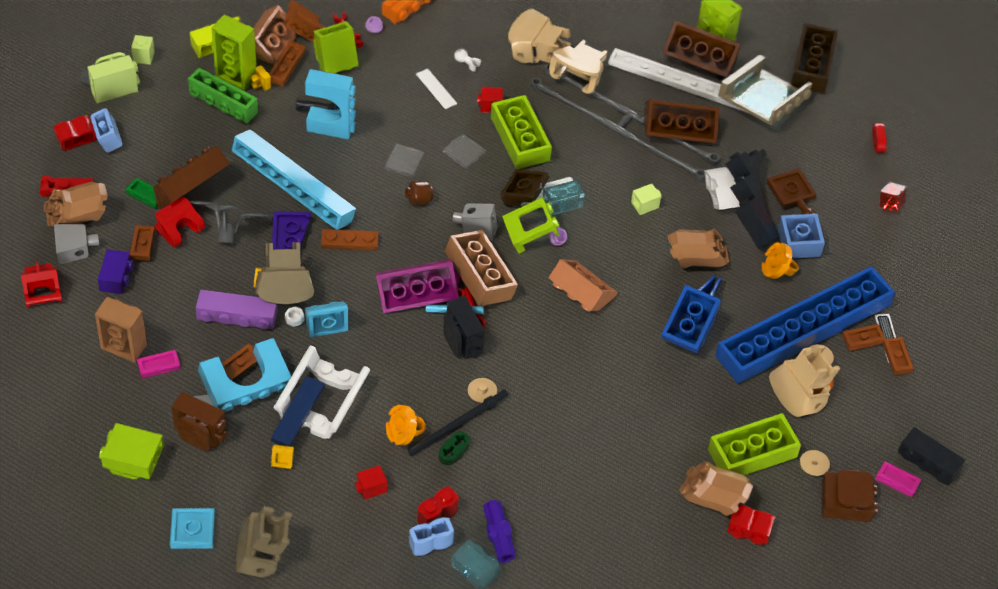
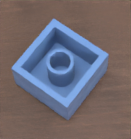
M818 214L782 215L777 229L780 243L790 246L792 258L821 257L825 241Z

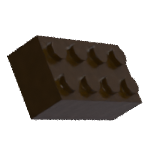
M804 23L791 80L792 86L801 88L806 83L811 82V91L825 94L838 30Z

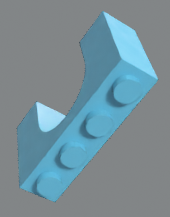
M309 70L305 81V95L328 99L334 102L340 109L328 110L311 106L306 119L308 132L349 139L350 134L354 133L356 122L353 121L356 110L353 109L356 98H353L356 86L353 85V77Z
M274 338L255 344L253 353L262 371V378L253 385L241 386L232 382L226 375L219 357L199 364L198 373L213 406L226 412L236 405H247L253 399H264L276 391L279 393L283 392L291 375Z

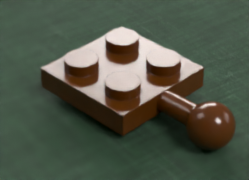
M800 168L767 178V185L783 209L798 205L802 211L801 214H816L813 209L807 207L805 202L815 200L817 194Z

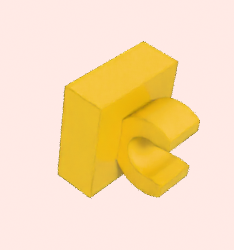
M261 65L256 67L255 74L250 77L253 81L251 86L254 89L262 87L265 91L271 89V76Z
M273 445L271 467L291 469L293 466L294 447Z

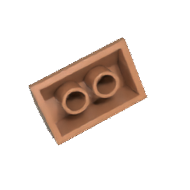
M279 5L266 10L254 26L256 59L275 65L290 41L293 42L298 33L285 26L287 14Z
M560 259L549 276V279L553 281V285L556 288L565 290L570 299L578 300L582 303L581 307L589 312L601 310L618 294L616 290L576 260Z

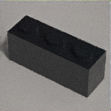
M916 427L901 442L897 452L904 459L911 461L921 470L928 472L938 481L948 486L961 471L965 462L964 458Z

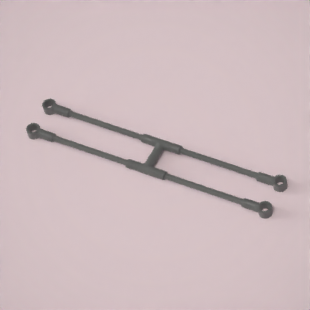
M550 63L545 65V74L551 76L549 72ZM563 74L560 78L580 89L584 87V85L567 77L566 74ZM533 78L531 80L532 89L541 90L548 95H553L598 120L602 125L618 134L634 140L679 165L683 170L694 175L697 181L705 180L704 169H696L689 164H684L623 128L631 118L644 124L643 116L621 104H616L595 91L590 93L624 114L622 119L615 124L556 93L552 88L543 84L540 78ZM673 139L708 160L709 165H718V154H710L684 140Z

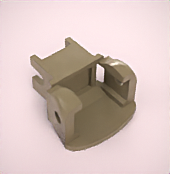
M292 242V249H273V243H265L266 267H262L261 271H257L255 294H258L260 299L275 304L299 303L313 297L314 289L309 270H305V267L301 266L300 242Z
M264 506L259 513L253 512L251 515L243 518L237 544L236 572L262 578L268 577L276 571L280 554L289 544L287 537L289 520L292 517V513L284 512L280 517H273L274 509ZM256 551L275 555L271 561L254 557Z

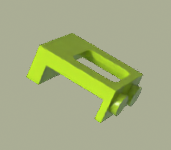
M543 197L502 216L511 241L519 254L526 251L524 244L553 231L556 236L560 235L557 229L560 227L556 217H552L554 210L550 202L546 203ZM542 207L546 214L547 222L529 231H524L520 217Z

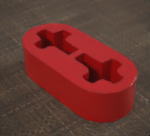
M874 123L872 127L875 153H885L887 141L884 124Z

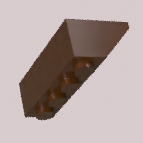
M675 20L662 53L668 57L728 78L732 75L741 44Z
M650 99L645 102L644 108L645 135L716 144L720 108Z
M218 145L213 148L210 146L200 151L201 156L197 158L194 155L186 161V166L182 167L179 165L172 170L173 174L171 176L164 175L157 180L158 184L153 189L159 209L171 204L230 164Z

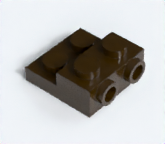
M515 169L500 194L504 205L521 207L523 202L531 203L537 200L549 179L548 172Z

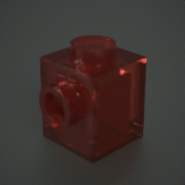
M889 182L880 191L879 207L897 212L905 203L906 186Z

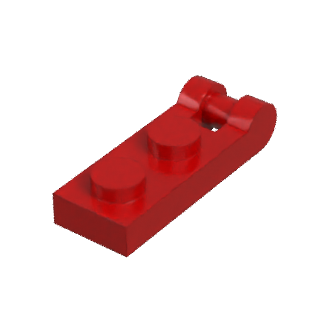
M42 176L40 182L42 186L40 187L39 194L43 197H50L54 189L64 190L88 182H94V179Z

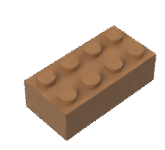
M479 230L450 236L444 252L452 260L453 266L477 304L485 306L512 300L518 283L484 231Z

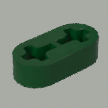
M460 431L454 433L439 449V461L444 465L455 463L469 448V435ZM457 440H458V441L464 440V443L460 442V443L457 445ZM451 452V456H444V453L449 454Z

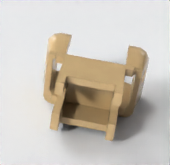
M534 9L523 12L514 21L508 34L513 58L521 63L539 62V60L550 63L553 51L566 46L571 47V43L560 39V37L569 38L570 30L551 25L549 17ZM532 47H536V53H537V56H536V57L533 56V48H532Z
M584 40L575 48L566 46L553 51L549 66L550 75L558 80L565 71H568L589 81L583 87L582 92L593 93L599 84L601 72L603 71L602 62L606 59L607 51L604 50L601 53L586 46V41Z
M823 345L818 346L811 355V347L803 348L796 359L784 361L783 364L770 373V383L782 405L796 417L818 413L828 402L830 395L828 392L830 391L829 384L840 368L839 366L832 367L822 353L825 349ZM824 388L820 394L813 395V389Z

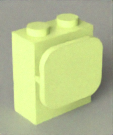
M121 52L101 57L95 62V65L88 66L91 92L97 104L138 92L137 84H140L136 73L138 72V67L135 61L132 62L130 55L125 56Z

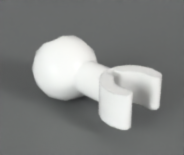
M458 49L454 54L456 61L467 63L469 69L473 72L476 69L474 64L477 66L481 64L480 59L470 58L464 49Z

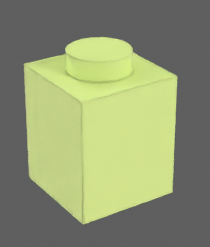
M135 35L131 47L133 61L151 65L154 55L153 37Z
M649 184L633 190L631 203L637 212L642 215L658 209L662 196L653 184Z

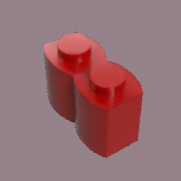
M87 115L78 116L72 121L60 122L53 127L55 137L62 151L71 150L79 145L90 144L97 140L93 124Z
M451 487L442 488L435 494L434 498L427 499L420 504L417 522L419 524H430L436 519L451 518L458 510L459 496Z
M738 504L739 510L732 514L727 532L735 538H747L754 544H767L775 517L769 513L755 511L750 507Z

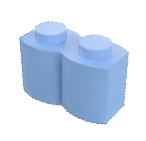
M449 518L436 519L430 524H420L409 531V545L415 556L428 554L433 549H445L453 544L454 529Z

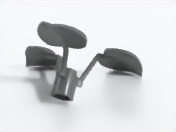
M200 200L190 201L193 207L206 205V207L215 210L219 232L218 242L233 243L234 233H237L242 219L250 217L262 218L273 223V218L270 215L264 213H245L239 215L235 227L232 228L233 224L226 223V209L238 210V207ZM221 210L223 215V223L220 222L219 211Z

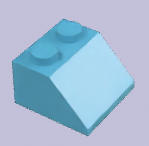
M341 301L305 308V320L310 338L348 331L347 304Z

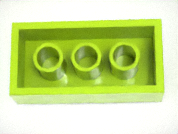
M223 15L211 27L215 76L246 91L253 82L250 77L255 74L256 68L254 28Z
M526 95L492 103L491 119L515 168L521 169L550 161L552 146Z
M781 413L712 436L708 451L717 467L747 475L797 458L801 444L784 414Z

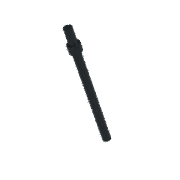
M504 389L494 396L490 395L485 398L483 403L407 449L409 455L413 456L486 409L490 410L497 406L499 401L508 396L507 391Z

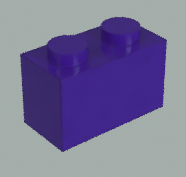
M106 250L98 277L99 291L123 294L124 287H127L129 283L128 273L132 272L133 260L130 259V252Z

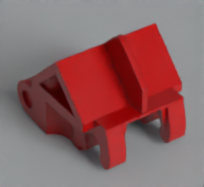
M37 260L36 266L24 267L25 272L21 273V280L27 308L35 304L53 301L62 302L57 269L52 267V263L39 265ZM47 286L50 288V292H53V294L33 297L36 288Z

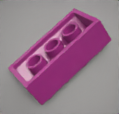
M451 259L375 273L383 313L459 298Z

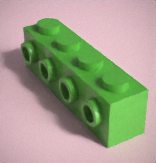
M198 68L188 78L189 93L194 97L204 100L207 104L213 105L222 112L228 113L237 120L247 124L257 115L258 100L247 92L201 68Z

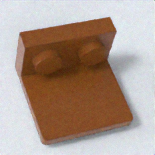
M294 0L289 2L285 26L313 43L315 39L314 31L326 27L319 23L318 15Z

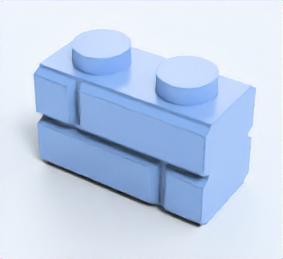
M104 108L91 114L90 117L98 142L103 146L106 153L121 147L123 143L115 119L108 109Z

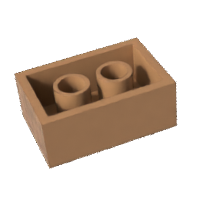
M106 297L95 313L100 347L102 350L136 363L147 346L142 310L135 306L124 304L118 299Z

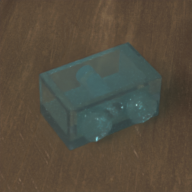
M578 180L543 188L542 197L546 203L550 202L554 210L552 215L583 207L584 191Z
M468 540L452 554L451 566L478 589H485L499 576L500 565L494 557L488 556L479 544H474L471 540Z

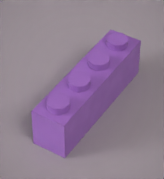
M200 290L196 305L197 320L274 330L278 313V304L266 302L260 299V297Z

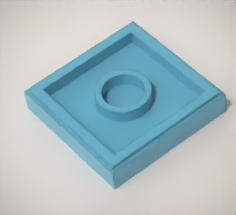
M214 508L172 509L170 548H213Z

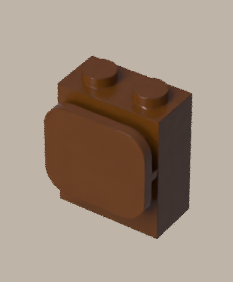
M181 392L171 406L174 429L178 430V434L183 441L199 449L208 451L211 446L217 448L219 443L224 442L227 437L225 411L185 392Z
M844 469L839 473L825 472L822 480V517L871 522L873 515H876L878 511V503L874 500V497L877 496V485H874V477L868 472Z

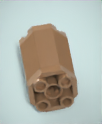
M88 182L64 190L54 189L49 200L44 203L47 225L54 227V224H79L89 220L99 221L106 206H103V200L107 201L108 196L105 184Z
M715 228L708 231L679 229L668 235V240L672 246L670 249L671 255L674 259H678L682 269L690 266L721 267L730 262L726 245H722L721 241H723V238Z
M704 461L697 467L692 466L687 471V478L679 488V492L689 502L720 511L727 516L739 510L737 505L740 502L744 504L748 500L753 485L742 474L713 466L710 462Z

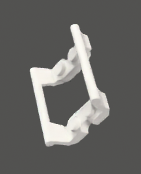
M309 346L274 405V409L279 412L280 419H282L291 404L290 394L305 368L308 367L309 371L319 381L341 390L350 389L332 422L328 421L325 416L311 411L302 426L309 427L313 435L321 438H330L337 431L370 369L364 366L359 374L348 369L336 371L334 364L319 359L316 348Z

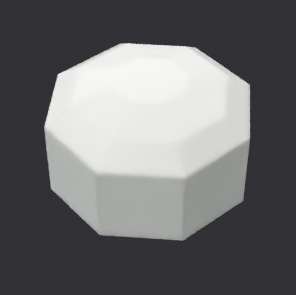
M298 307L288 308L285 313L286 323L293 327L301 325L304 321L302 309Z

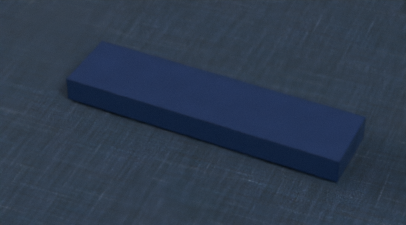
M306 376L271 436L272 442L291 447L325 387L324 382Z

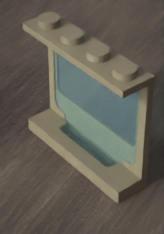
M759 55L723 80L718 96L772 125L776 121L781 120L785 114H789L794 107H798L802 101L810 97L812 83L808 82L800 89L762 70L765 57Z

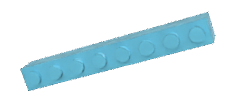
M252 130L235 136L232 151L333 228L339 230L352 223L356 210L354 206Z

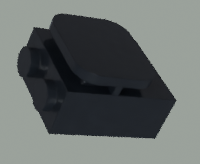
M465 296L448 301L447 314L444 316L443 326L444 336L456 357L461 356V353L465 360L471 357H478L483 353L484 328Z

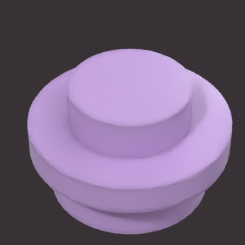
M370 17L366 22V29L372 33L380 32L383 29V22L378 17Z
M558 227L559 236H556L553 231L549 233V239L555 246H560L567 240L566 231Z

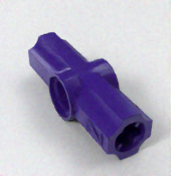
M490 500L483 504L489 541L493 542L498 562L507 563L515 559L516 556L511 540L510 524L505 519L501 502Z

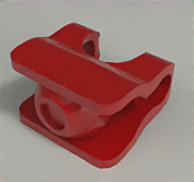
M185 197L178 198L156 212L155 215L158 221L155 223V230L174 248L179 246L182 241L181 235L178 232L179 228L188 227L196 233L205 229L202 217Z

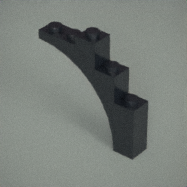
M755 149L749 154L746 151L742 154L736 152L729 157L731 161L725 164L735 179V184L730 187L740 208L735 210V213L758 249L779 236L767 212L760 189V165L767 156L764 149L759 152Z

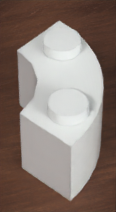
M726 167L704 170L706 189L711 194L714 208L721 210L740 207L739 201L730 189L735 184L730 171Z

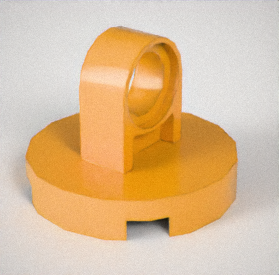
M778 242L774 243L766 251L765 263L762 262L761 265L763 274L771 279H778L783 274L793 276L799 270L798 264L792 259L790 246Z
M394 406L388 414L391 417L390 422H386V433L389 440L395 442V445L404 446L409 444L414 437L420 435L426 429L424 420L416 416L410 406Z

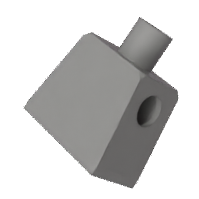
M468 203L465 205L463 213L454 212L453 223L462 224L464 233L483 230L488 239L493 241L498 228L495 205Z
M54 224L56 254L59 265L87 258L89 256L88 246L99 245L98 234L87 235L86 227L83 224Z

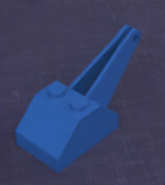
M714 274L698 290L688 285L684 286L661 334L662 339L694 353L699 352L708 338L721 304V299L714 297L721 285V277L716 281L710 295L708 293L716 279Z

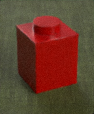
M481 87V94H477V105H480V112L491 113L492 103L503 100V88Z
M380 465L357 473V481L354 482L358 494H362L364 500L387 492V480Z

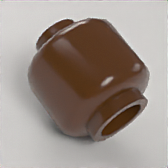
M412 181L409 187L405 189V197L408 198L412 205H427L433 199L434 190L427 181Z

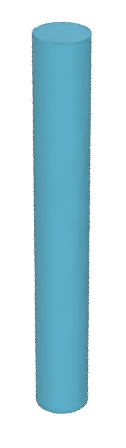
M426 305V312L447 313V305ZM471 306L475 314H484V307Z

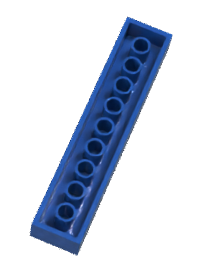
M870 266L719 342L715 357L739 384L800 353L803 348L815 345L891 306L895 291Z

